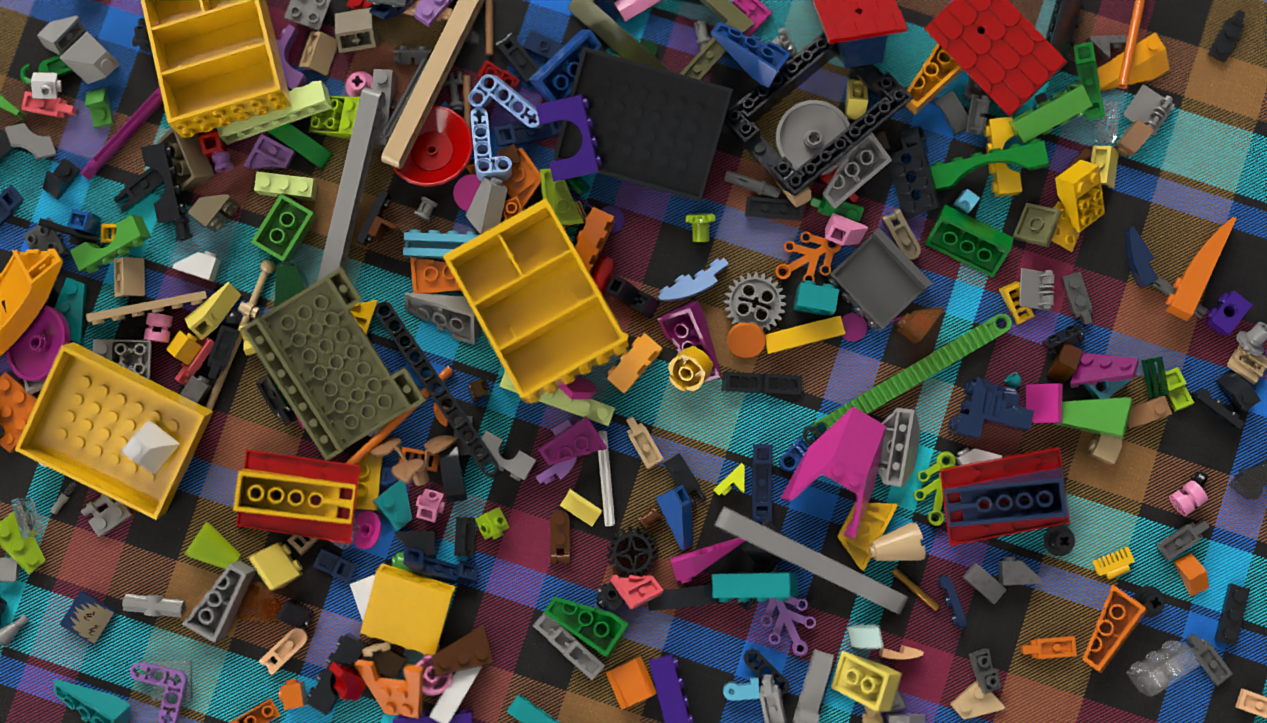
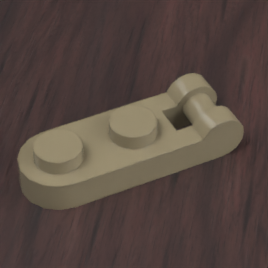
M897 208L892 214L882 216L881 220L896 246L910 260H915L921 253L920 245L902 212ZM897 220L899 225L894 227L892 222Z

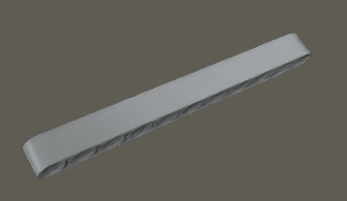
M365 87L361 92L317 282L341 266L345 271L384 105L385 93L383 91Z
M723 507L715 523L716 526L899 615L908 599V596L726 507Z

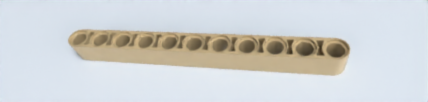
M484 0L457 1L382 153V162L399 169L403 167Z

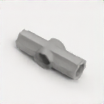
M125 594L122 604L123 611L140 612L148 616L183 617L186 607L185 600L168 599L160 595Z

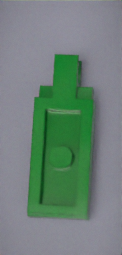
M824 195L822 199L812 196L810 205L818 207V212L831 217L833 213H836L858 223L864 211L863 206L848 201H843L833 209Z

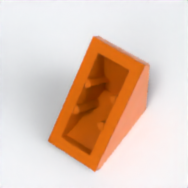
M1191 553L1173 561L1190 596H1194L1209 588L1207 571Z

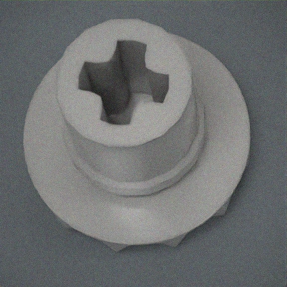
M783 27L778 29L780 36H777L770 42L790 52V57L795 56L796 49L787 30Z
M1258 322L1250 331H1240L1237 334L1236 340L1249 354L1261 356L1264 353L1262 345L1267 340V325L1263 322Z

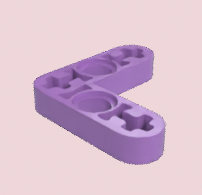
M147 662L133 664L130 668V675L133 679L166 687L158 717L159 723H167V719L164 716L169 714L170 709H166V707L176 708V710L171 711L170 717L173 720L168 723H177L188 682L187 674L182 670ZM142 666L141 670L150 672L149 674L143 673L139 676V672L136 669ZM156 670H161L164 674L161 681L156 680L154 677ZM179 675V678L182 679V682L176 684V680H168V677H176ZM171 693L178 696L176 704H171L168 700Z

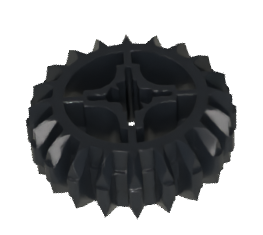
M629 526V533H625V530L622 528L621 533L623 535L619 536L616 532L614 535L618 539L616 541L614 539L609 540L614 546H607V549L612 550V553H608L606 556L613 557V560H610L608 563L609 565L616 564L612 570L616 571L620 568L619 576H622L625 571L627 572L626 578H628L630 573L636 576L637 572H640L642 577L644 576L642 571L644 569L650 573L651 570L647 566L650 564L655 567L656 564L651 560L652 558L658 559V556L653 555V552H658L659 549H652V545L657 543L656 540L650 542L649 539L652 538V534L645 537V529L640 534L638 533L639 527H636L635 532H632V528ZM634 536L644 540L648 548L636 547ZM628 537V548L616 551L620 541ZM631 542L634 550L643 551L636 555L634 563L631 555L622 554L627 553V550L630 551ZM649 554L647 561L637 568L638 556ZM617 557L629 558L631 569L624 567Z

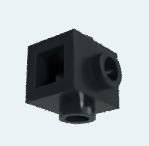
M604 583L597 590L599 594L595 599L597 600V605L602 610L614 613L625 602L612 583L608 585Z

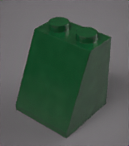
M285 262L282 263V266H276L274 308L309 287L304 271L299 269L298 266H294V263Z

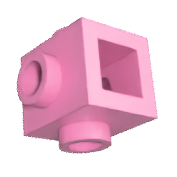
M425 488L423 495H419L416 506H418L416 517L435 523L438 514H442L445 508V502H443L444 494Z

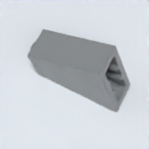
M494 176L492 178L483 177L466 213V217L480 234L499 225L502 217L507 188L503 185L501 179Z

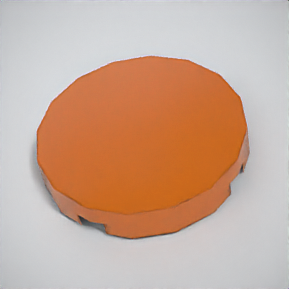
M738 323L729 330L727 337L728 348L738 357H754L764 349L766 343L765 333L755 323Z

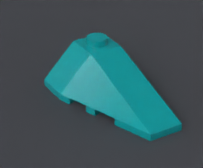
M57 679L53 682L54 694L71 710L76 708L82 716L81 719L85 722L89 720L91 723H128L131 718L130 704L124 699Z

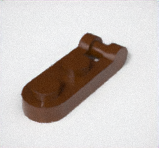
M556 510L550 518L551 564H557V562L570 564V518L564 510ZM564 548V554H557V549Z

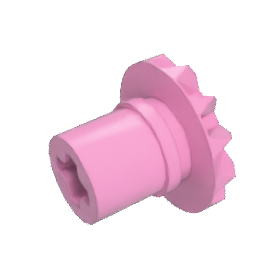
M362 71L353 73L346 81L347 94L350 97H360L365 87L372 89L373 77L369 73Z

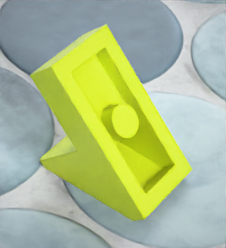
M741 463L713 491L717 495L721 493L726 495L732 489L731 484L733 483L744 493L745 466Z

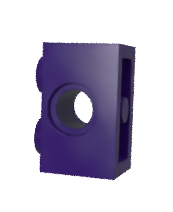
M1236 291L1223 293L1218 299L1220 303L1217 307H1213L1206 315L1208 318L1205 323L1221 336L1230 335L1252 306L1249 301ZM1225 308L1230 312L1229 317L1224 314Z

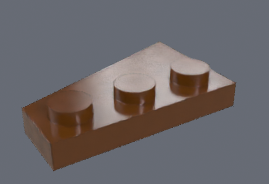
M484 625L431 656L435 677L493 663Z

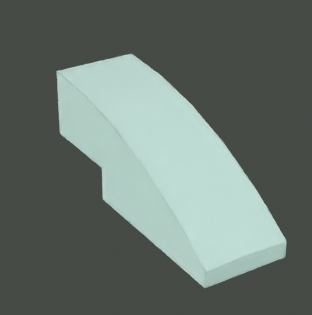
M861 624L848 627L852 647H883L880 630L876 625L865 626Z

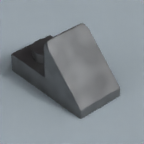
M1128 35L1090 36L1085 43L1093 42L1094 53L1103 62H1107L1110 59V48L1113 51L1123 49Z

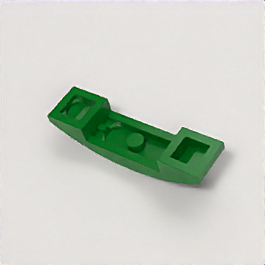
M1093 42L1074 45L1079 85L1084 86L1093 105L1085 113V120L1105 117Z
M290 123L266 131L320 169H323L333 155Z

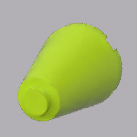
M208 522L204 524L185 552V555L223 569H227L232 563L242 561L239 558L241 554Z

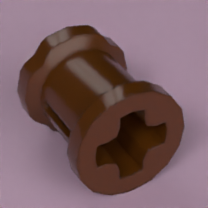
M652 505L642 516H637L646 530H649V526L655 521L662 519Z

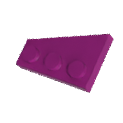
M1082 353L1077 369L1071 379V388L1087 383L1095 385L1097 382L1106 380L1115 382L1134 379L1139 364L1138 358Z
M587 416L538 448L548 465L608 449Z

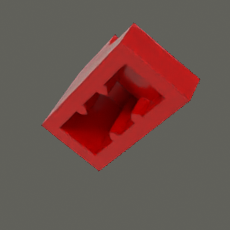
M333 662L329 669L336 676L334 688L339 692L338 696L346 701L349 699L358 701L367 687L358 671Z

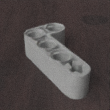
M814 649L793 723H818V710L834 655Z

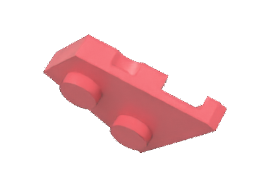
M613 575L610 579L631 609L661 595L664 591L652 575H644L642 577L629 575L628 578H618V575Z

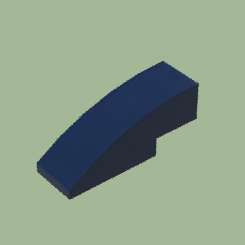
M1135 227L1127 229L1124 234L1126 257L1133 278L1139 289L1159 278L1148 263L1154 257Z

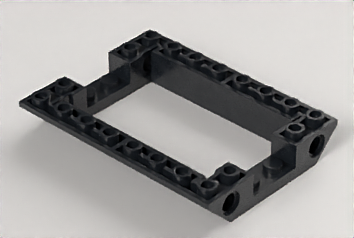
M824 32L785 63L769 88L761 84L731 107L726 112L724 119L725 124L735 139L783 190L794 196L913 99V96L888 71L883 74L874 64L850 67L849 69L880 101L796 171L792 163L785 156L781 158L761 137L760 130L754 123L835 56L843 62L839 43L829 44Z

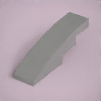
M543 613L533 624L550 643L560 650L568 660L591 680L604 668L605 665L572 633Z

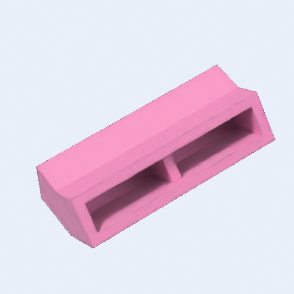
M618 0L614 2V5L623 22L661 0Z

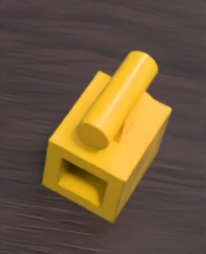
M179 330L166 349L175 358L190 365L202 346L197 343V337L189 332L186 335V333Z

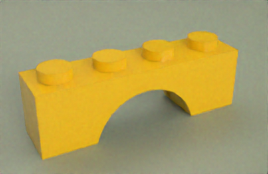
M1012 117L995 118L987 121L986 131H984V135L988 139V144H986L987 154L992 149L1001 148L1002 150L1005 142L1015 136L1009 124V121L1013 120ZM1005 163L989 164V173L993 176L991 190L995 192V197L1013 196L1022 192L1019 172L1011 170Z

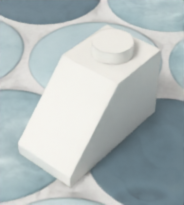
M205 251V254L197 252L175 263L173 268L214 282L221 260L217 259L214 253Z
M967 447L958 452L959 457L956 458V462L958 465H964L972 462L1002 458V456L975 448L969 450Z

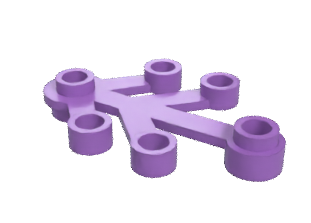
M788 597V601H776V598H769L766 611L760 618L761 624L766 627L770 626L775 606L779 610L774 629L768 636L769 642L774 645L780 642V633L785 623L793 641V653L797 656L805 655L808 651V646L803 640H800L792 620L802 623L810 629L815 627L816 620L811 616L806 617L787 610L784 602L795 605L797 609L803 611L808 607L807 601L795 597ZM800 601L805 602V606L803 608H799L798 603ZM764 617L770 618V622L768 624L763 623ZM808 619L813 620V624L811 626H808L806 624V621ZM772 635L778 636V640L776 642L771 641ZM798 645H803L804 649L802 652L797 651Z

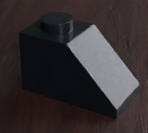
M1233 370L1228 371L1215 380L1236 412L1246 411L1261 401L1252 386Z
M396 531V536L406 546L424 551L425 557L432 558V555L437 554V531Z
M292 599L284 603L275 619L301 629L304 626H309L313 619L311 615L314 610Z

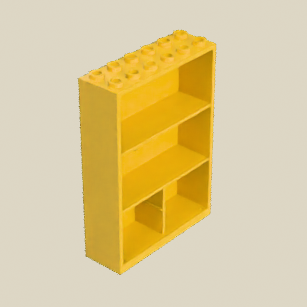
M141 0L167 121L182 138H189L200 132H209L213 128L220 126H229L233 122L246 121L253 116L266 115L273 110H283L287 106L292 105L266 0Z
M547 199L538 202L443 255L521 399L526 404L529 402L533 404L539 401L541 395L545 393L549 395L558 390L557 386L563 383L567 385L575 380V376L579 374L585 375L592 371L591 367L597 364L601 366L610 360L609 357L615 354L619 356L627 351L626 348L629 345Z

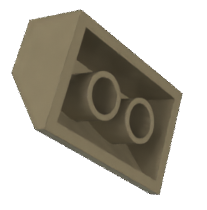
M171 128L157 141V144L168 143L173 149L174 156L171 158L173 165H176L178 171L176 180L177 184H180L182 192L206 183L214 175L208 158L203 155L198 133L189 138H182Z

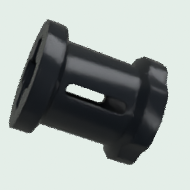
M189 218L172 221V225L175 226L177 235L175 239L177 241L193 238L188 226Z

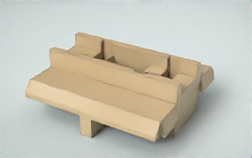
M1239 345L1238 349L1234 351L1229 359L1227 367L1254 385L1267 368V358L1263 355L1254 356L1249 354L1248 351Z

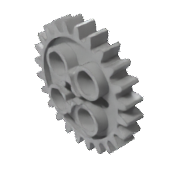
M755 272L754 277L747 273V279H744L741 275L739 277L740 282L733 281L735 287H728L731 293H725V296L729 298V300L724 301V304L729 305V307L724 309V311L730 312L727 319H734L732 325L741 322H751L760 326L762 330L765 327L767 331H770L769 325L771 324L775 327L777 324L774 320L781 321L782 319L778 314L785 313L784 310L780 309L786 306V303L781 302L785 295L779 294L783 289H776L778 282L772 284V277L766 280L764 273L761 278L758 277L757 272ZM751 287L754 293L752 296H746L743 289ZM765 292L769 293L772 300L765 302L762 299V294ZM742 297L745 300L753 302L754 299H757L758 304L770 306L771 309H766L765 307H762L760 305H757L755 308H753L752 303L740 301L738 298ZM745 305L748 308V313L740 314L738 306ZM764 311L766 319L759 320L756 317V312Z

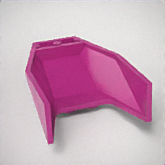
M855 407L849 409L808 447L780 498L792 501L818 476L825 475L857 495L855 513L843 533L846 537L855 538L875 487L886 426Z

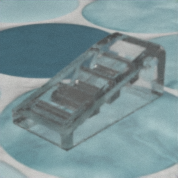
M1103 101L1104 109L1112 110V112H1105V117H1111L1112 119H1096L1095 141L1112 143L1117 138L1118 102Z

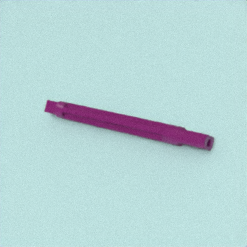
M160 86L81 170L80 173L85 178L90 180L163 103Z

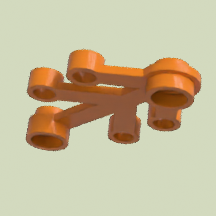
M807 231L801 234L800 241L804 244L812 242L821 245L819 248H808L797 245L793 241H787L784 244L785 252H796L804 254V256L788 265H778L775 275L778 279L785 280L792 271L809 262L807 273L803 277V283L807 276L811 277L814 282L818 258L826 253L824 264L819 268V273L822 276H828L831 272L830 265L833 254L837 253L842 246L835 243V247L831 248L828 245L830 240L811 235ZM807 234L809 236V240L805 241L802 238L803 235ZM792 244L793 249L788 250L786 245ZM827 267L828 273H823L822 268ZM784 269L786 275L781 276L779 270Z

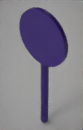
M569 191L572 197L590 209L594 207L572 191ZM615 206L603 207L601 211L614 216L615 219L610 234L619 232L625 222L623 212Z

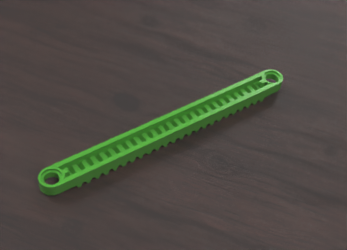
M998 314L819 419L813 425L817 427L819 424H822L826 427L827 431L852 407L865 414L870 413L1007 332L1012 326L1011 318L1006 314ZM999 318L1006 321L1004 329H1000L996 325V321ZM816 431L811 432L812 435L816 438V436H815V432H816Z

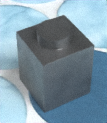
M201 375L199 377L191 376L180 395L202 405L213 386L209 385V380Z

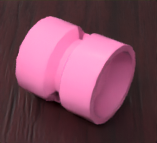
M147 313L146 324L149 327L145 329L144 340L169 343L171 332L168 331V328L172 327L173 316ZM155 327L162 328L161 332H155Z
M1191 480L1182 487V491L1177 490L1169 496V499L1180 514L1187 516L1195 510V506L1199 507L1205 503L1208 497L1201 486Z

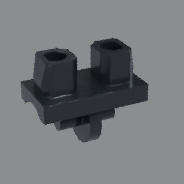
M139 18L138 26L134 28L135 35L132 44L133 47L139 45L143 51L150 52L152 49L145 18Z

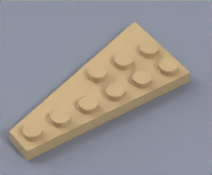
M205 291L85 315L87 322L92 321V325L105 323V318L111 317L112 321L125 319V314L131 313L132 317L145 315V310L152 309V313L164 311L165 306L171 305L172 309L184 307L183 303L191 301V305L203 303L202 299H206L207 296Z

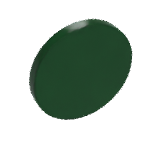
M650 40L643 41L641 45L655 57L657 45Z

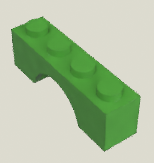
M130 215L116 224L115 238L107 247L101 248L96 243L84 242L70 250L79 271L94 273L99 270L100 266L110 264L114 261V258L129 253L131 248L143 245L145 240L151 238L143 218Z

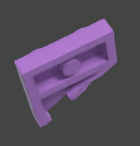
M261 134L244 166L251 169H287L296 152Z

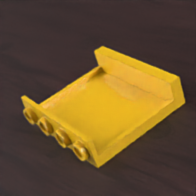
M381 563L375 574L360 633L365 634L369 638H378L390 644L403 646L407 650L419 651L427 656L434 655L440 646L439 641L456 586Z

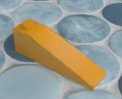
M1156 32L1136 44L1128 85L1153 80L1170 70L1166 48ZM1124 52L1097 69L1101 91L1118 87Z

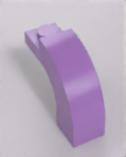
M288 25L281 32L280 41L276 39L287 87L291 91L293 88L305 86L308 79L303 73L291 68L289 65L288 55L299 32L295 27Z
M566 420L552 429V431L557 436L572 425L569 420ZM577 457L554 464L536 476V479L540 484L544 482L546 485L555 479L554 475L557 474L559 479L562 480L574 467Z

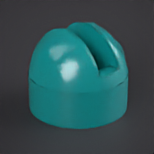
M1015 372L1009 375L1004 382L1008 387L1019 388L1022 380L1019 374Z

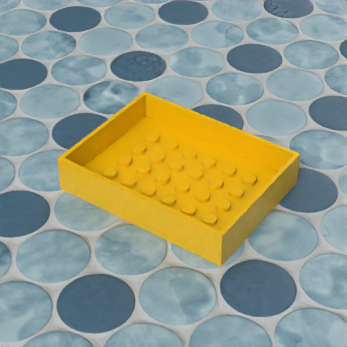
M73 342L61 346L15 451L156 520L166 514L214 411ZM148 420L152 421L180 443L156 474L138 465L121 452Z

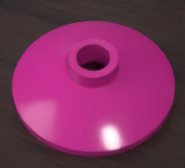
M362 511L353 521L352 540L360 549L372 548L379 540L381 534L380 519L372 511Z

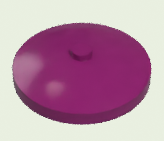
M43 305L26 331L6 351L10 368L18 377L34 382L47 379L61 346L70 343V329L64 315L54 307Z

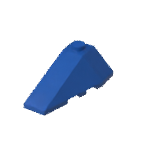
M720 22L711 32V35L753 79L768 88L777 78L791 55L790 52L769 41L766 44L759 41L757 36H745L741 30Z

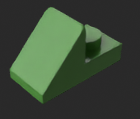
M103 88L87 92L85 106L90 109L93 127L98 129L115 125L107 89Z

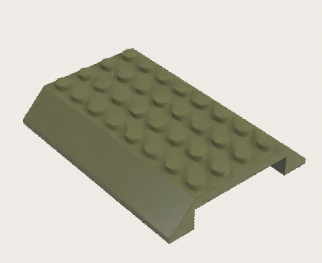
M342 266L241 328L326 461L384 424L426 401L405 367L393 374L389 372L349 309L361 302L362 298Z

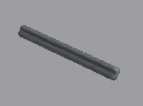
M427 58L422 59L383 130V137L390 139L428 62Z

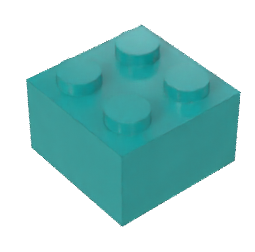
M805 280L804 283H800L797 287L793 310L831 317L836 312L839 289H835V286L831 284L818 286L816 282Z

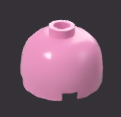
M432 655L422 658L415 666L424 667L423 694L435 696L447 689L453 674L435 677L431 662Z

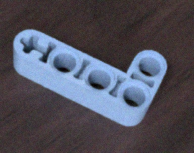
M484 75L469 95V102L474 107H486L494 98L528 127L539 128L543 125L539 123L536 107L495 75ZM492 78L494 86L490 89L487 82ZM507 90L509 93V97L507 100L504 101L502 99V93L503 91ZM478 94H481L483 97L480 104L476 101ZM519 102L523 104V110L520 113L516 109ZM527 114L536 116L537 123H534L533 118L527 116Z
M476 107L471 111L476 176L480 181H482L484 176L489 178L494 176L501 180H507L512 176V162L506 156L492 157L488 113L484 108ZM478 119L482 120V124H478ZM481 151L487 152L485 154H479V152ZM501 167H507V169H505V170H501V169H499V168H501ZM483 168L488 169L487 171H481Z

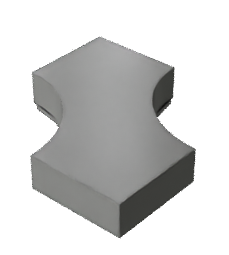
M25 123L5 127L11 147H22L29 150L36 160L56 156L50 136L44 137L32 133Z

